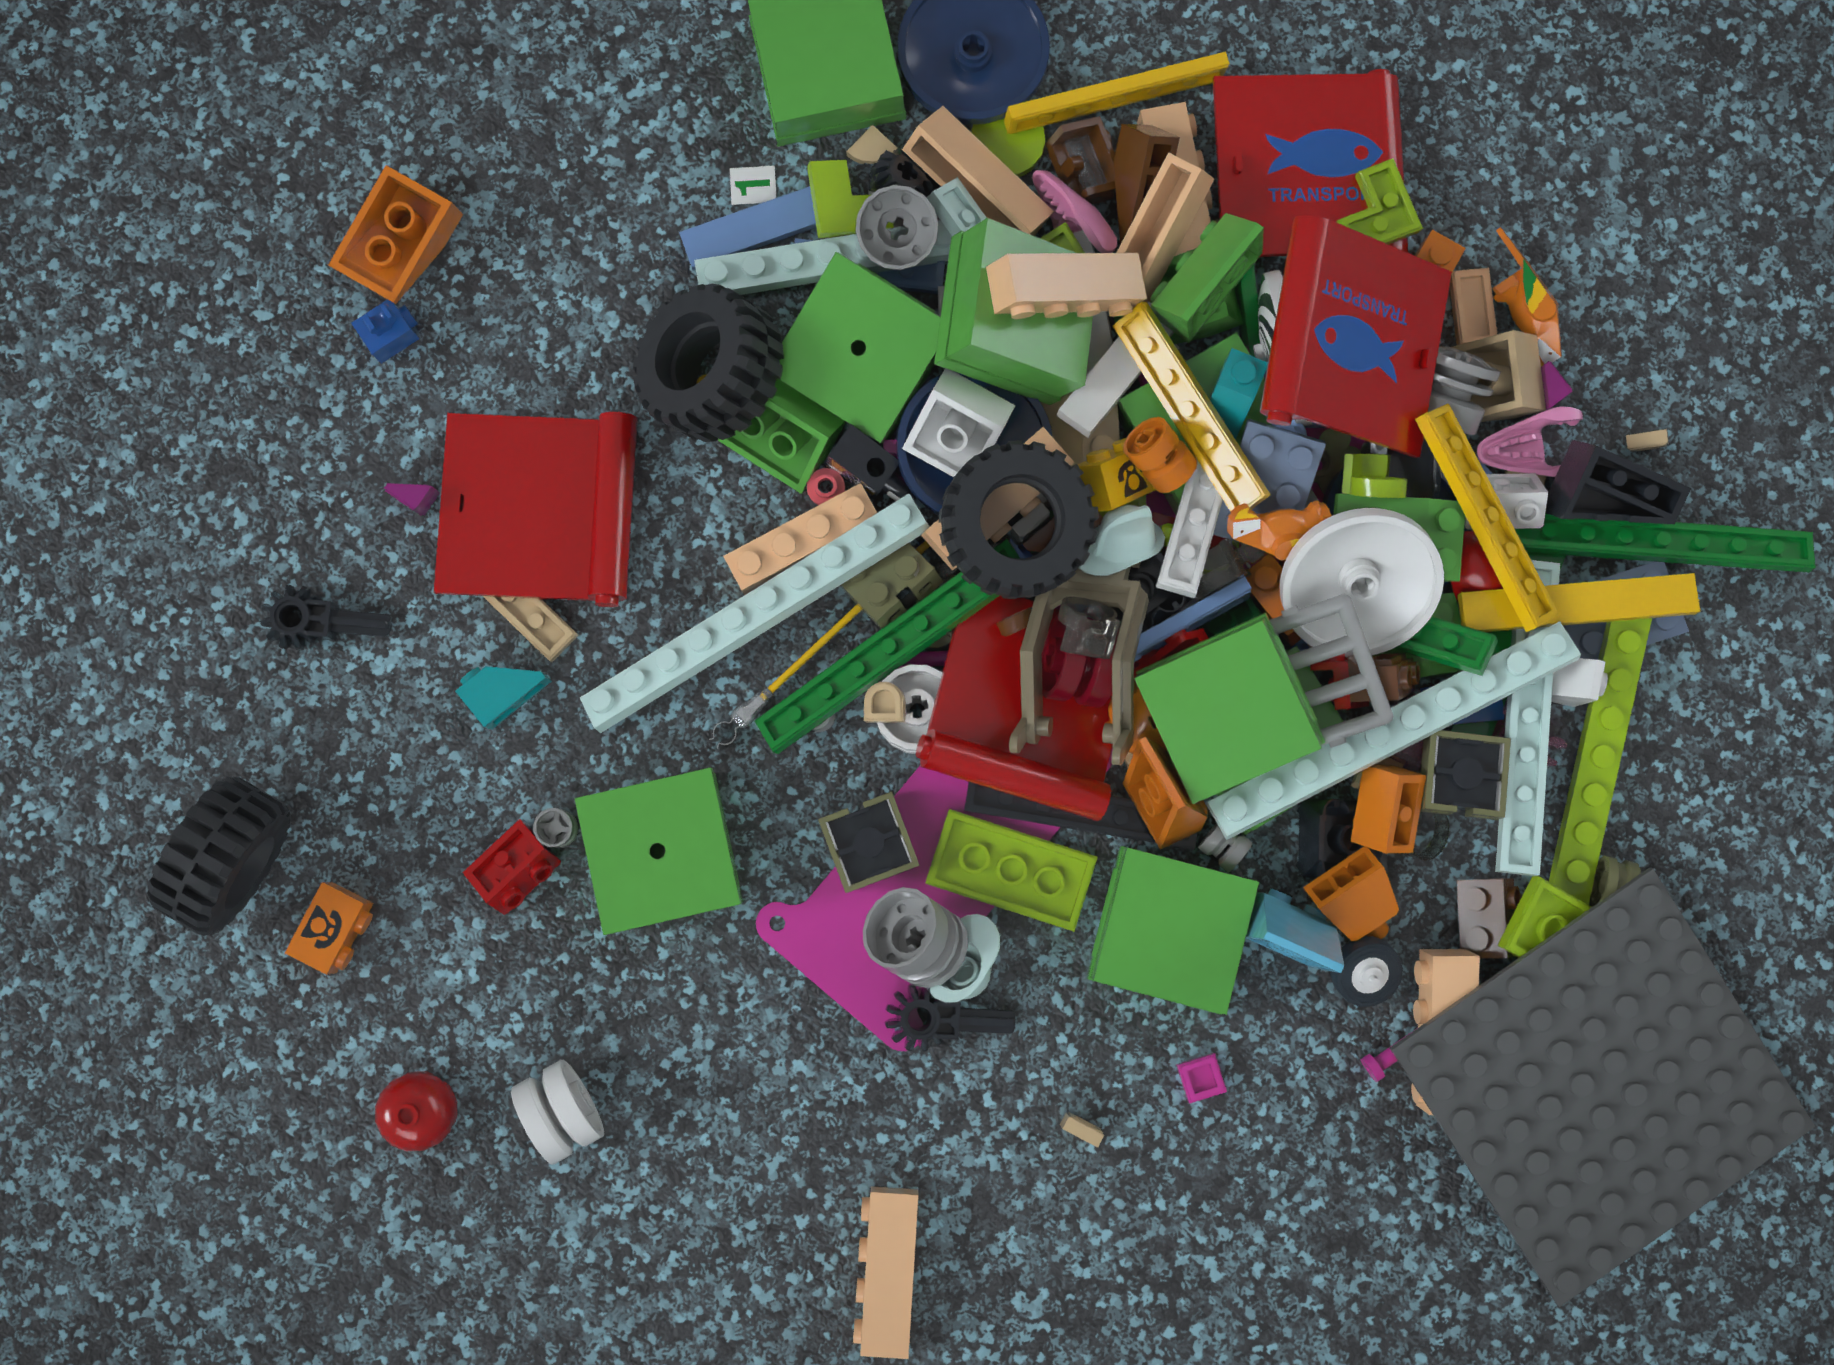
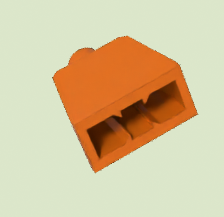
M1365 846L1303 887L1319 910L1351 941H1358L1366 935L1379 939L1384 938L1389 932V926L1386 921L1397 915L1399 911L1385 868L1369 848Z

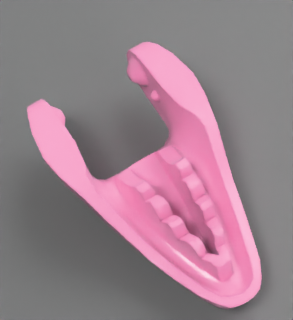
M1037 170L1033 173L1032 179L1041 199L1054 211L1050 216L1054 229L1066 222L1073 233L1083 230L1089 241L1099 252L1112 253L1117 247V237L1095 206L1052 173L1046 170Z
M1560 406L1506 427L1488 436L1477 445L1478 459L1481 463L1498 469L1556 477L1561 465L1551 466L1545 462L1541 431L1547 425L1567 423L1570 426H1575L1580 420H1583L1582 411L1573 407Z

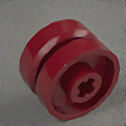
M1065 612L1057 614L1050 624L1042 652L1043 696L1047 699L1063 702L1071 699L1073 696L1079 705L1094 708L1104 706L1112 694V658L1120 631L1119 626L1114 622L1094 619L1087 624L1086 620L1080 615Z

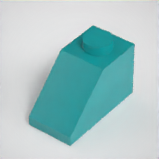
M1232 348L1224 361L1209 399L1236 439L1255 399L1268 362Z
M488 666L480 670L479 667H476L463 676L460 680L462 686L455 692L483 727L493 730L552 681L546 674L540 671Z

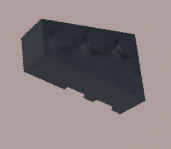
M1572 440L1548 492L1545 513L1561 519L1574 520L1575 518L1593 519L1596 521L1616 520L1636 523L1675 524L1691 488L1601 447Z

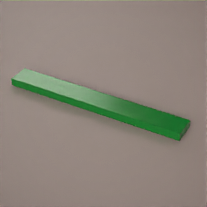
M1546 513L1543 527L1515 529L1526 552L1807 573L1816 568L1813 532L1683 522L1656 524L1575 518L1573 520L1561 519Z
M1008 539L993 548L1004 556L1021 559ZM960 572L754 722L772 752L776 754L781 753L862 695L872 685L883 680L894 670L954 629L957 624L964 622L1000 595H989L980 591L981 587L974 583L969 584L961 577L963 573Z

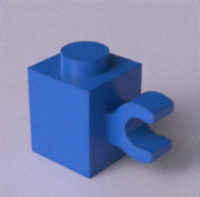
M389 300L379 304L351 323L371 354L381 364L419 340V337L413 330V327L418 323L406 305L399 308Z

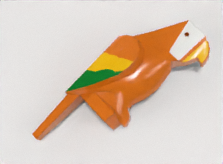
M1500 227L1496 232L1521 269L1492 288L1496 294L1493 296V299L1497 302L1507 303L1513 321L1522 332L1537 335L1540 365L1542 367L1548 361L1553 363L1562 356L1558 313L1559 304L1527 259Z
M1317 500L1310 502L1302 510L1287 508L1262 514L1249 510V506L1243 503L1236 506L1228 515L1227 532L1234 540L1261 549L1283 561L1286 560L1291 549L1307 531L1332 515L1327 505Z

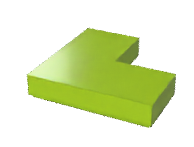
M1393 158L1357 172L1355 178L1368 209L1339 219L1337 223L1386 244L1417 234L1423 229Z
M847 160L810 161L807 170L818 238H833L856 234L857 214L864 201L871 195H852ZM888 222L886 229L894 228L893 223Z

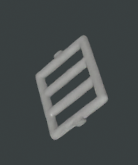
M1341 594L1298 609V606L1282 610L1281 616L1270 619L1276 634L1336 613L1340 615L1347 636L1289 655L1288 658L1295 671L1353 651L1360 674L1307 691L1305 694L1311 707L1366 689L1374 712L1321 729L1325 738V743L1322 746L1329 744L1330 748L1344 744L1347 737L1389 724L1393 720L1391 707L1353 602L1348 595Z

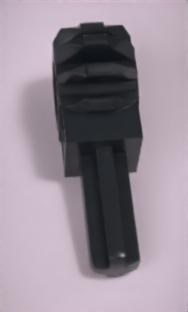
M286 585L284 597L279 592H271V598L275 602L273 606L269 604L261 605L262 610L270 613V617L260 620L261 626L272 627L266 635L267 639L270 641L279 639V647L285 650L292 644L296 650H304L305 639L311 644L316 645L319 642L318 639L336 641L337 633L387 637L392 629V619L389 614L339 610V605L331 601H323V598L317 594L310 597V588L305 586L296 591L294 586ZM299 608L302 612V620L297 626L290 628L287 622L288 615L292 610Z
M912 984L908 985L909 998L906 999L899 991L894 993V997L901 1003L899 1007L887 1004L885 1008L887 1012L896 1015V1018L886 1020L885 1026L891 1029L899 1027L893 1033L891 1039L897 1043L906 1037L904 1048L908 1051H912L917 1039L920 1049L925 1052L929 1049L927 1038L931 1037L935 1043L940 1045L943 1042L942 1039L959 1040V1032L1011 1034L1014 1032L1016 1023L1015 1013L1012 1010L960 1008V1002L945 1003L934 997L930 999V988L927 990V988L923 987L920 996H918L917 988ZM917 1007L925 1008L928 1013L927 1022L919 1028L911 1027L908 1022L910 1012Z

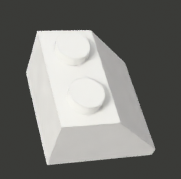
M945 368L902 449L954 477L973 456L995 445L1015 405L956 372Z

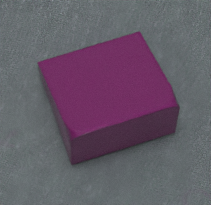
M1548 361L1541 367L1546 410H1549L1573 392L1570 385L1552 362Z
M387 483L384 487L386 489L385 492L420 516L426 515L440 494L439 491L429 485Z

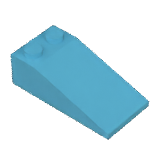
M1271 888L1268 894L1257 892L1246 939L1309 967L1337 973L1342 972L1344 961L1337 927L1327 921V917L1318 908L1307 904L1304 910L1290 904L1292 897Z

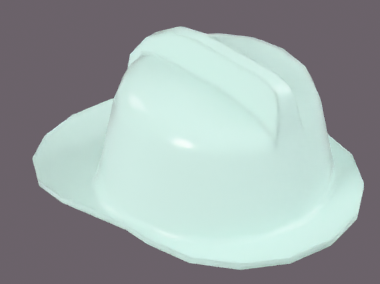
M1123 505L1108 511L1103 517L1100 526L1094 528L1098 531L1095 543L1090 545L1088 550L1090 555L1084 565L1079 566V569L1084 573L1094 576H1108L1157 555L1164 547L1165 536L1162 529L1153 522L1149 507L1145 505L1141 507Z
M972 914L961 918L967 930L968 938L965 960L954 976L941 985L930 987V993L935 999L945 1003L959 1002L963 999H971L986 989L990 981L991 967L1000 949L998 929L988 917Z

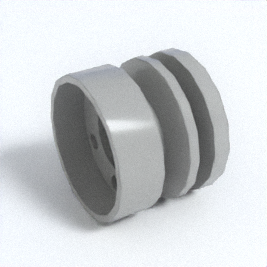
M892 185L878 189L864 201L857 214L856 234L861 249L871 261L886 269L903 270L916 266L930 254L937 241L939 224L934 207L922 193L911 187ZM897 218H901L904 220L903 226L909 229L907 235H900L898 240L891 239V231L886 229V225L888 222L895 223Z
M1448 346L1439 347L1428 412L1448 403L1463 432L1469 435H1476L1485 410L1472 402L1471 398L1473 394L1492 396L1494 391L1478 383V380L1483 378L1490 381H1498L1501 371L1491 367L1482 358Z
M902 887L887 892L875 902L866 916L863 927V943L869 957L883 968L914 986L930 988L943 984L956 974L965 960L968 938L967 930L961 919L917 889Z

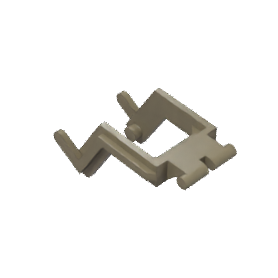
M1139 562V563H1137V564H1135V565H1133V566H1131V567L1139 568L1141 562ZM1131 567L1108 576H1094L1084 573L1078 568L1075 571L1076 574L1067 582L1062 583L1055 589L1035 596L1020 649L1022 718L1011 734L1009 742L1010 753L1019 754L1026 742L1038 744L1041 736L1050 737L1052 733L1053 718L1043 716L1042 652L1054 609L1064 602L1118 607L1124 615L1112 658V723L1104 724L1102 741L1103 743L1113 744L1112 764L1120 766L1123 764L1134 742V660L1149 603L1148 595L1141 588L1140 581L1128 580Z

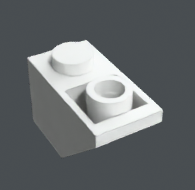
M1579 658V660L1553 672L1551 702L1576 707L1597 701L1598 697L1603 695L1607 686L1608 675L1603 673L1605 661Z

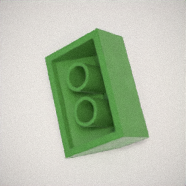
M1225 213L1218 223L1215 220L1211 221L1201 234L1200 240L1202 242L1193 253L1187 251L1181 257L1175 267L1177 273L1169 283L1163 281L1153 292L1150 298L1153 302L1151 309L1158 320L1187 343H1190L1263 253L1264 227L1256 222Z
M777 379L775 384L777 391L773 399L769 398L764 405L766 408L764 413L760 417L755 416L751 420L752 425L744 431L736 430L735 436L724 440L718 438V441L802 494L807 488V482L812 474L820 468L834 447L846 421L785 382Z

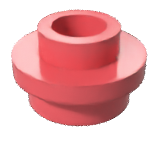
M830 468L816 470L807 482V493L810 499L817 505L845 491L843 477L837 471ZM822 481H830L833 484V489L828 493L821 492L818 487Z

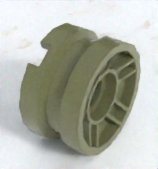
M1602 856L1598 861L1590 896L1591 907L1641 874L1639 864L1629 860H1624L1620 863L1615 857Z

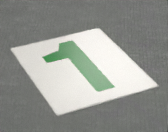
M775 166L730 168L731 204H756L775 199Z

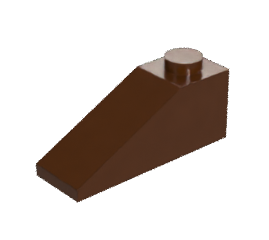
M1121 124L1114 157L1120 245L1168 152L1175 156L1177 153L1180 137L1153 125Z

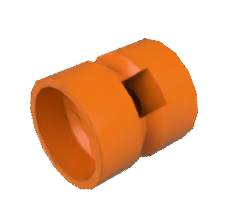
M1154 417L1143 421L1130 432L1124 442L1123 450L1125 455L1137 469L1142 471L1143 476L1152 487L1160 493H1168L1178 489L1191 478L1196 470L1197 459L1183 441L1179 440L1177 433L1161 417Z

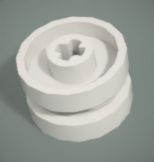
M910 664L894 670L882 681L892 683L900 688L906 701L905 723H877L881 734L893 747L905 753L916 754L921 736L927 733L943 672L928 665ZM914 704H921L925 708L922 711V717L914 718L913 712L910 713V708Z
M559 1060L543 1069L542 1083L535 1078L529 1077L511 1088L514 1107L528 1137L541 1156L551 1165L572 1155L573 1140L581 1146H588L604 1136L602 1121L594 1102L577 1073L565 1060Z

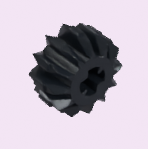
M900 146L893 153L886 150L880 155L877 163H874L870 170L869 178L871 181L869 183V191L871 192L892 185L911 187L922 193L926 198L933 192V179L905 154Z

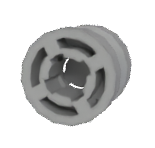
M548 808L541 811L536 817L533 824V832L541 844L548 847L563 848L570 845L576 839L578 823L570 812L558 808Z
M1216 823L1197 848L1204 854L1213 855L1217 858L1219 866L1229 873L1242 860L1253 843L1244 835H1236L1226 840Z

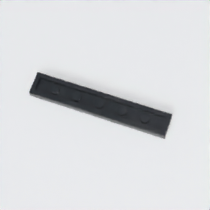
M968 782L964 811L1156 843L1132 799L1111 796L1105 815L1101 820L1096 821ZM1197 833L1169 846L1195 850Z

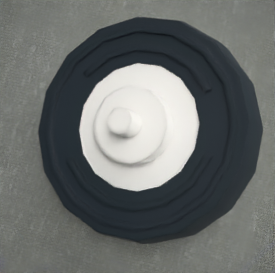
M1364 936L1358 941L1350 940L1341 947L1344 968L1341 973L1331 971L1330 974L1334 988L1347 1002L1359 1007L1375 1006L1385 1002L1396 992L1402 980L1403 967L1399 955L1388 942L1374 936Z

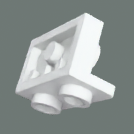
M1536 473L1486 474L1514 529L1543 527L1548 491ZM1465 516V527L1467 529H1472Z

